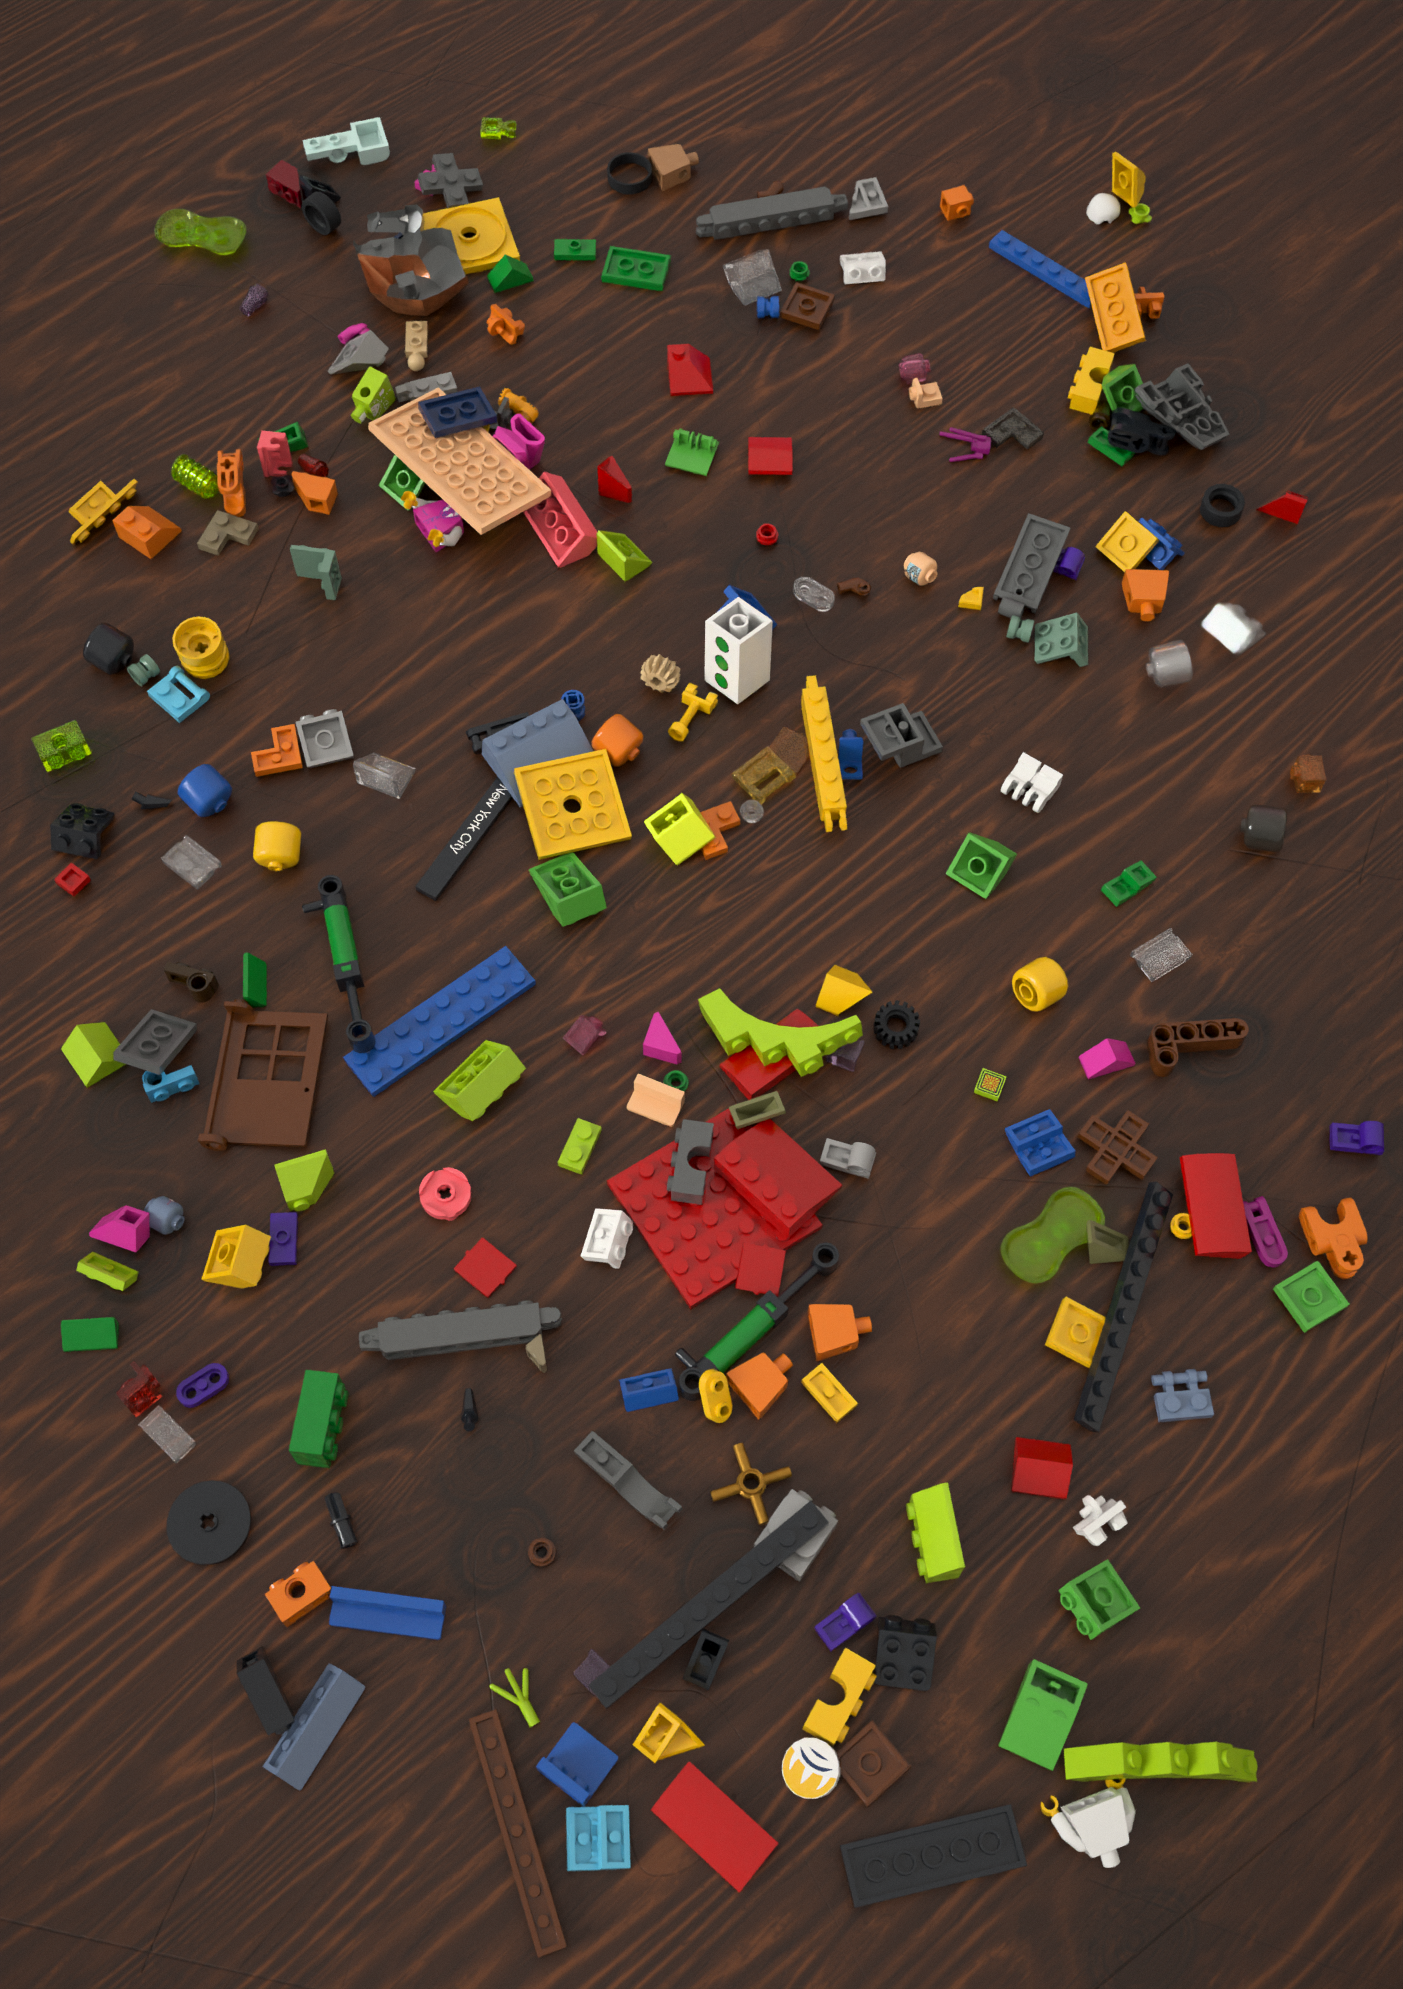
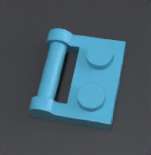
M174 666L166 677L147 691L149 697L179 723L210 698V693L204 688L198 687L184 674V670L179 666ZM179 681L195 697L190 700L174 684Z

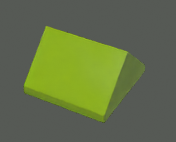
M601 530L597 532L598 555L625 582L652 564V561L625 534Z
M105 1022L76 1025L61 1048L87 1088L125 1065L115 1061L113 1058V1052L120 1043Z

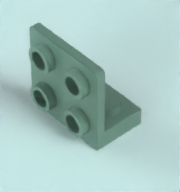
M291 545L290 552L297 576L322 579L321 587L325 590L326 598L336 600L342 577L335 550L312 548L305 545Z
M1078 613L1035 624V662L1037 664L1070 656L1079 667L1088 665V626Z

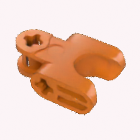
M236 449V453L224 454L221 450L218 451L217 481L219 491L223 494L225 512L241 517L246 513L241 449Z
M1345 1198L1340 1201L1337 1207L1340 1222L1334 1225L1328 1224L1321 1219L1315 1207L1301 1208L1299 1220L1312 1253L1315 1256L1326 1254L1331 1271L1338 1278H1352L1364 1261L1359 1246L1367 1244L1368 1239L1355 1201L1352 1198Z

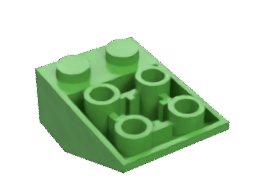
M1033 1659L1027 1667L998 1746L1053 1771L1088 1684Z

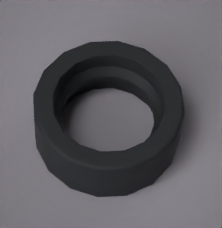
M316 191L302 202V212L305 219L315 231L328 235L340 226L341 215L338 208L325 194Z
M1213 485L1204 493L1200 505L1201 516L1213 526L1229 527L1236 524L1240 519L1245 499L1240 490L1232 485ZM1214 499L1227 500L1234 506L1235 510L1231 512L1218 511L1212 507L1210 501Z

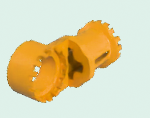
M508 388L504 389V391L502 390V394L500 393L502 397H499V406L504 397L509 398L510 409L515 414H521L531 424L539 416L538 410H535L536 407L530 406V403H527L526 397H519Z

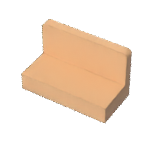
M637 1074L634 1081V1092L627 1104V1110L673 1127L684 1105L685 1092Z

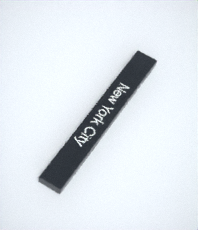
M498 777L415 886L416 891L437 901L513 799Z

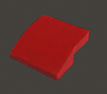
M748 437V474L792 475V438Z

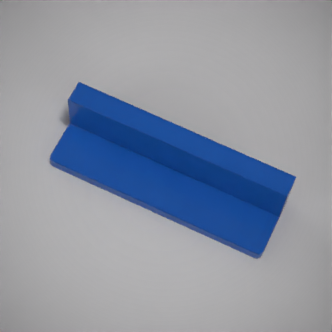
M335 1586L331 1588L330 1599L333 1601L329 1619L331 1626L434 1640L441 1639L446 1612V1604L442 1600Z

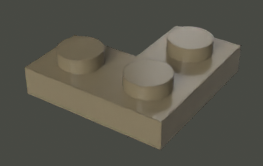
M217 510L197 545L200 550L219 556L229 539L249 546L259 527L255 522Z

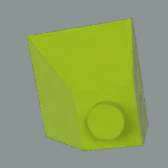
M326 1149L275 1164L278 1179L290 1211H303L308 1209L310 1205L316 1204L334 1175Z

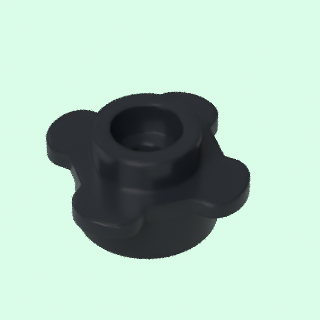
M292 476L273 477L271 479V484L274 487L272 489L273 494L280 497L289 496L294 491V486L291 484L293 481Z

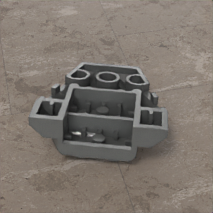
M1188 363L1176 368L1165 381L1156 385L1148 381L1137 386L1134 390L1137 400L1149 414L1153 415L1164 425L1175 429L1181 437L1195 448L1203 450L1227 438L1229 435L1219 413L1212 411L1209 406L1212 402L1211 397L1207 396L1205 398L1201 390L1204 386L1201 378Z

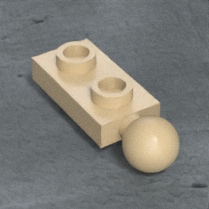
M427 321L406 322L405 354L406 358H408V366L413 371L423 369L425 365L424 358L428 357Z

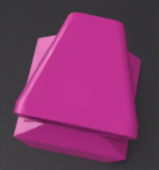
M516 414L511 418V430L497 426L496 432L492 437L530 470L540 462L545 437L521 414Z

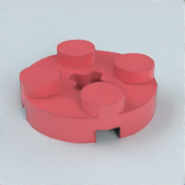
M447 1167L436 1172L432 1171L424 1177L420 1184V1202L426 1213L430 1216L452 1221L468 1208L471 1202V1187L466 1176L457 1169ZM447 1188L451 1189V1196L442 1199L439 1191H445Z

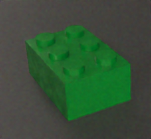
M305 1371L289 1452L299 1465L330 1468L331 1460H336L338 1444H335L337 1433L340 1434L342 1431L343 1417H340L342 1407L347 1406L349 1395L345 1384L337 1373Z

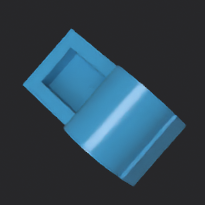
M192 1065L167 1075L164 1071L160 1075L145 1071L142 1077L143 1087L151 1103L166 1100L172 1094L180 1091H189L195 1085L200 1084ZM159 1079L162 1080L159 1084L152 1085L154 1081Z

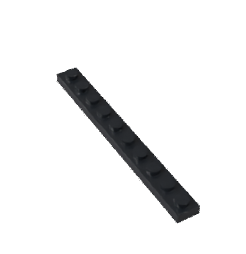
M1149 1182L1073 1419L1091 1432H1099L1173 1197V1194L1158 1182Z
M809 1501L588 1685L606 1710L829 1525L827 1519L812 1501Z

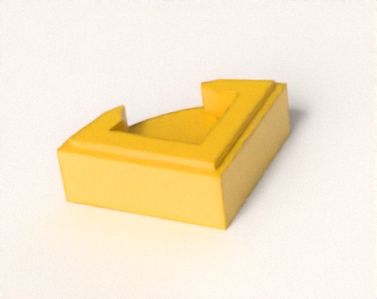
M975 587L963 594L959 600L958 607L981 610L984 587Z

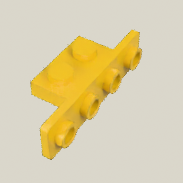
M133 479L116 495L102 481L96 484L69 509V513L82 524L72 534L70 542L73 545L77 541L83 542L90 535L89 530L94 526L96 528L100 527L106 520L105 516L109 512L114 514L121 507L120 502L125 498L129 500L137 492L135 488L138 481Z

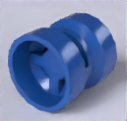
M758 296L757 318H765L768 315L772 318H779V296H772L770 299Z
M577 690L566 691L562 695L561 700H564L577 720L580 721L585 716L584 696Z

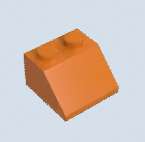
M128 506L112 520L118 537L150 559L158 554L182 531L179 526L149 506Z

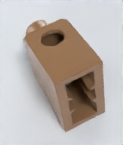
M679 144L648 149V160L652 166V173L662 191L689 180L691 177V166L699 164L697 153L685 154L682 146Z

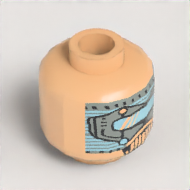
M923 552L913 553L904 562V573L911 581L923 586L933 582L937 577V563Z

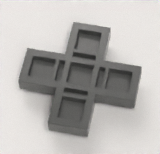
M453 153L433 154L432 161L436 172L418 174L422 194H443L447 208L469 204L465 192L480 191L483 187L478 168L458 170Z

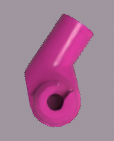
M365 323L352 325L338 335V339L341 343L345 344L357 334L362 335L370 331V329L367 328L368 325Z

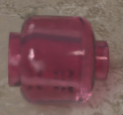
M921 353L904 356L902 363H898L901 380H905L907 384H912L913 378H918L919 382H923L927 379V372H931L929 359L924 360Z

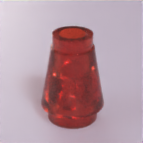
M307 454L299 456L298 465L306 473L318 477L328 476L329 469L324 461Z

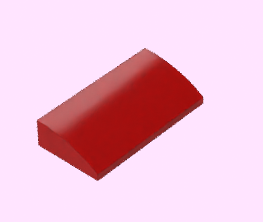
M796 1009L775 1024L797 1028L818 1027L811 1018L799 1009ZM751 1045L741 1052H736L719 1066L748 1100L760 1097L796 1070L787 1055L776 1063L764 1066Z
M1207 1153L1181 1156L1180 1164L1195 1256L1241 1259L1250 1254L1252 1250L1235 1154Z
M690 1761L651 1808V1811L739 1893L778 1845L775 1839Z

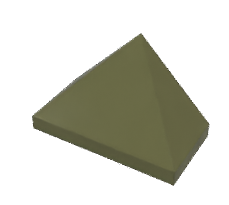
M777 1091L729 1106L737 1129L786 1113Z
M1088 1220L1086 1225L1090 1264L1124 1261L1129 1247L1128 1236Z

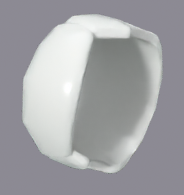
M1107 193L1097 194L1089 203L1086 214L1091 221L1098 225L1103 221L1111 223L1120 214V204L1113 195Z

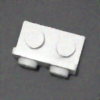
M882 252L840 255V264L844 270L845 284L876 282L886 279V260Z
M595 1208L581 1257L586 1261L606 1262L613 1268L619 1269L625 1257L629 1236L633 1231V1221L621 1210Z

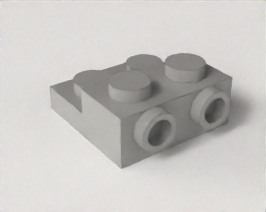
M336 709L323 712L322 716L306 715L301 717L300 721H296L308 769L354 758L342 711L337 712Z

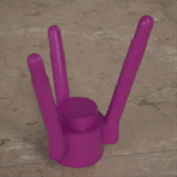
M950 427L949 431L954 433L942 431L939 433L940 436L971 442V451H975V454L952 457L949 459L950 462L975 458L983 459V454L988 455L990 452L991 437Z

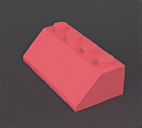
M543 472L539 479L551 489V497L523 512L556 565L561 568L585 558L597 547V530L561 476Z

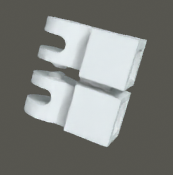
M1023 752L1018 763L1004 781L1000 792L1007 795L1010 790L1015 789L1012 799L1017 801L1024 794L1025 788L1031 787L1026 792L1022 804L1027 807L1031 801H1036L1032 810L1039 813L1060 787L1063 774L1045 764L1040 770L1041 762Z

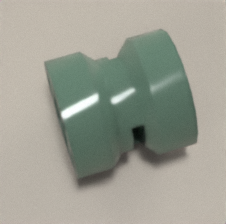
M1012 615L1006 637L1011 639L1015 637L1020 638L1021 641L1029 643L1035 620H1021L1019 616Z
M147 654L142 656L137 664H131L127 667L130 676L140 686L145 685L150 677H155L160 673V669L155 661Z

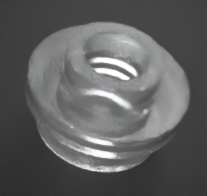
M748 800L740 808L741 818L748 823L760 821L764 814L762 805L756 800Z

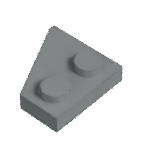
M877 178L857 181L849 219L853 220L888 213V205Z

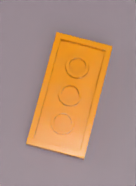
M1126 262L1086 277L1085 280L1102 350L1114 353L1146 341Z

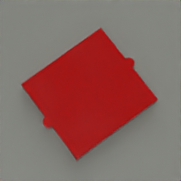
M482 1237L470 1251L467 1250L465 1252L466 1256L455 1266L454 1271L485 1297L489 1298L500 1285L505 1284V1279L515 1270L517 1265Z
M743 1243L735 1289L751 1291L754 1295L766 1294L770 1290L778 1296L786 1251L770 1248L767 1244L759 1246Z

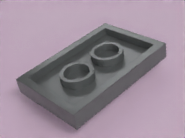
M151 1009L113 1052V1058L115 1061L160 1075L196 1033L197 1023Z

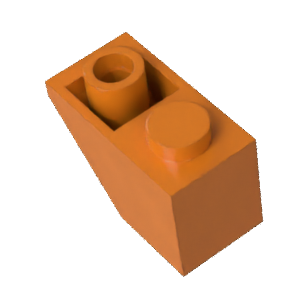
M292 471L294 488L307 509L330 515L338 495L335 480Z

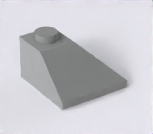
M370 330L348 341L328 372L330 374L366 370L369 366L373 367L376 365L378 367L385 361L386 357L384 355L389 348Z

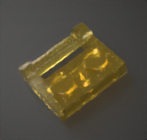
M768 746L732 773V778L752 797L757 805L764 803L765 798L783 784L791 782L796 778L792 769ZM777 770L781 773V775L761 790L756 788V786Z

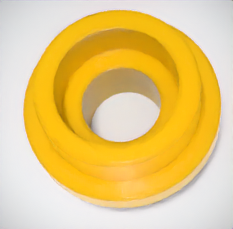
M1186 1213L1175 1215L1170 1222L1171 1232L1180 1239L1192 1237L1189 1214ZM1179 1224L1186 1225L1187 1230L1180 1229Z

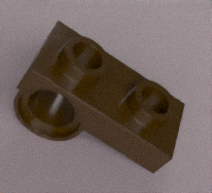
M168 961L164 968L168 980L188 986L193 999L197 1002L209 1001L219 986L214 973L205 968L198 970L190 968V966L182 962L175 964ZM199 985H205L201 989H196Z

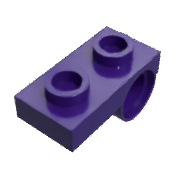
M1074 547L1063 549L1053 572L1077 580L1085 561L1084 553Z
M1365 1121L1360 1125L1332 1122L1330 1125V1150L1382 1155L1384 1153V1125L1378 1121Z
M857 1593L845 1601L835 1612L817 1624L814 1629L830 1652H832L875 1620L877 1616L862 1595Z

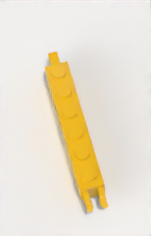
M816 675L807 676L806 689H802L801 706L820 819L824 821L826 832H832V820L839 819V827L842 831L847 829V805L826 687H818Z

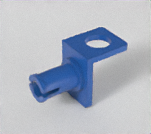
M852 729L845 730L839 739L838 760L842 779L863 778V738L857 737L856 731ZM853 767L857 771L850 774L845 772L844 769Z

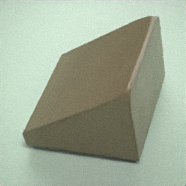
M539 1334L526 1345V1353L540 1371L545 1373L547 1365L542 1335Z

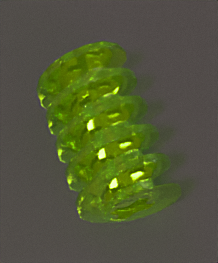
M186 454L178 456L174 461L171 475L175 481L186 486L203 499L212 498L219 491L217 475L213 471H209L205 466L202 467L199 462L189 458Z

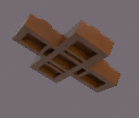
M1127 1110L1116 1127L1112 1128L1092 1114L1077 1136L1098 1151L1085 1171L1106 1185L1120 1166L1143 1180L1158 1158L1137 1144L1148 1128L1149 1123Z

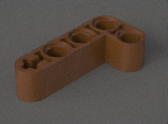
M1239 1018L1157 1024L1153 1027L1147 1040L1152 1071L1160 1077L1169 1076L1178 1062V1053L1239 1048L1249 1032V1027L1244 1020ZM1205 1033L1212 1034L1214 1038L1208 1037ZM1181 1035H1186V1036H1188L1190 1039H1189V1040L1184 1039V1038L1181 1037ZM1156 1036L1162 1037L1165 1041L1158 1040ZM1160 1059L1167 1060L1169 1064L1162 1063Z

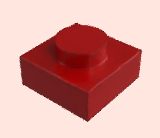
M70 863L54 879L58 886L73 897L91 881L89 875L73 863Z

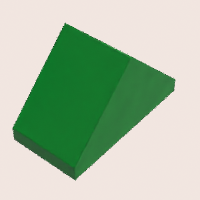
M506 254L487 275L494 293L534 281L526 263Z

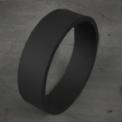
M626 152L618 154L608 163V183L615 191L622 194L640 193L651 184V163L645 156L638 153ZM633 163L644 167L648 171V175L636 183H623L614 179L611 172L619 165Z

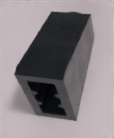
M262 1646L237 1660V1675L267 1735L274 1732L278 1735L292 1726L291 1723L295 1721L294 1713Z

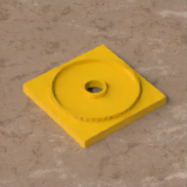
M499 197L424 213V230L432 228L451 230L465 275L493 269L505 254L520 261V255ZM468 232L476 234L472 238H465L462 236L463 234Z
M606 749L514 768L515 779L539 860L631 839V831ZM568 799H575L579 802L581 808L576 813H570L565 810L564 802Z

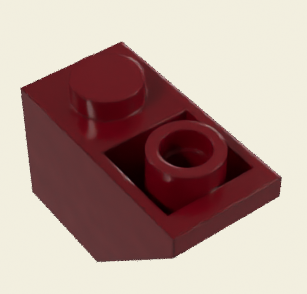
M281 160L266 174L268 188L273 194H277L289 203H293L301 208L303 200L298 169Z

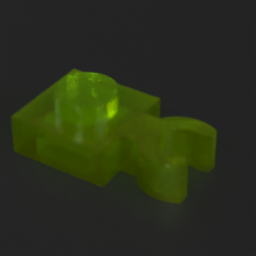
M482 117L481 138L501 139L502 135L510 138L516 137V121L502 122V118Z

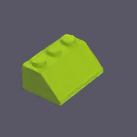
M485 1040L433 1092L461 1117L474 1121L485 1113V1109L492 1102L498 1100L503 1095V1091L510 1084L515 1083L520 1078V1074L526 1068L509 1046Z
M947 1482L913 1493L909 1500L910 1503H906L908 1519L913 1520L915 1530L912 1531L914 1548L919 1547L921 1557L917 1559L918 1571L920 1576L924 1575L925 1583L959 1578L965 1568Z

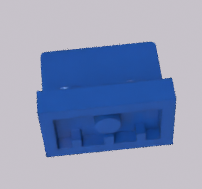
M573 1722L548 1757H543L536 1768L576 1802L585 1807L618 1761V1756Z

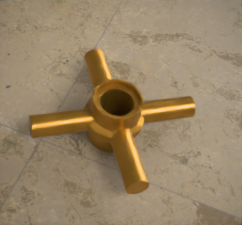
M736 1444L733 1448L741 1473L737 1477L736 1483L710 1491L712 1500L715 1502L740 1494L742 1497L751 1500L759 1526L765 1525L769 1522L761 1495L764 1493L766 1485L792 1477L791 1470L787 1466L762 1474L757 1469L751 1468L744 1444ZM752 1478L758 1482L759 1486L756 1489L750 1490L744 1486V1481Z

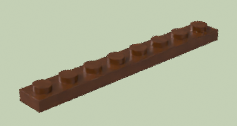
M495 1709L470 1718L469 1723L538 1958L567 1948L498 1712Z

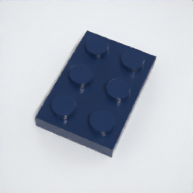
M480 387L418 402V409L434 438L497 422V415Z

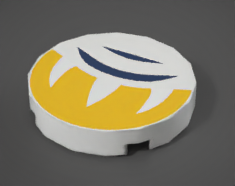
M803 1738L794 1742L786 1751L782 1761V1775L785 1783L794 1794L802 1798L818 1799L824 1797L836 1787L839 1780V1758L836 1751L827 1742L820 1739Z

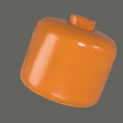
M615 714L597 731L592 739V748L595 751L606 749L610 764L614 767H619L628 760L633 761L640 752L638 748L643 742V733L623 715Z

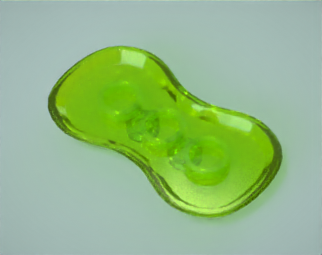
M172 209L161 215L155 225L154 233L160 242L170 247L198 246L219 255H229L236 252L242 244L246 235V226L241 220L234 217L207 218L185 209Z
M1076 1187L1059 1189L1050 1196L1042 1213L1034 1221L1013 1229L1005 1236L1001 1245L1002 1258L1010 1270L1024 1281L1029 1283L1047 1281L1056 1274L1062 1260L1070 1250L1088 1242L1086 1225L1088 1220L1104 1226L1105 1216L1103 1210L1089 1194Z

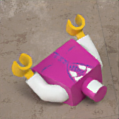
M411 491L403 493L401 500L405 501L404 507L406 509L414 508L415 524L434 551L438 552L445 546H455L464 533L463 518L443 499L439 501H426L416 498V495Z

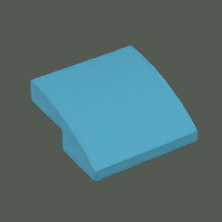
M629 1805L566 1808L567 1871L630 1868Z

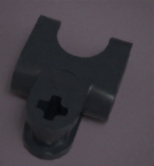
M1120 407L1111 414L1110 422L1112 427L1108 432V441L1112 446L1135 453H1142L1147 450L1157 455H1166L1169 451L1168 442L1174 438L1176 433L1174 429L1167 425L1152 422L1151 418L1146 414Z

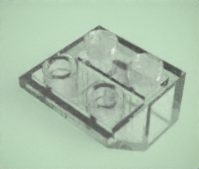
M769 249L759 250L723 265L729 286L744 306L757 301L758 296L767 297L782 291Z
M1218 602L1201 623L1204 628L1236 654H1242L1266 635V632L1261 629L1263 625L1255 618L1249 619L1245 615L1246 610L1243 607L1229 602L1227 604Z

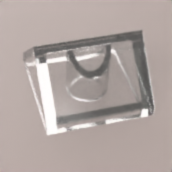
M376 753L359 758L353 763L357 783L398 799L401 798L416 770L413 767Z

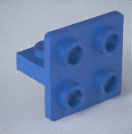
M1144 518L1139 520L1143 527L1160 540L1146 556L1159 570H1163L1177 554L1180 556L1185 554L1180 549L1183 545L1176 538L1166 533L1167 530L1159 523H1156L1151 518L1148 521Z

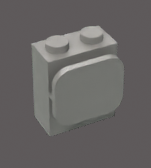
M791 1489L754 1543V1547L813 1499L801 1490L797 1493ZM824 1506L821 1508L816 1507L827 1519L829 1525L778 1566L799 1582L837 1527L838 1520L835 1519L836 1515Z

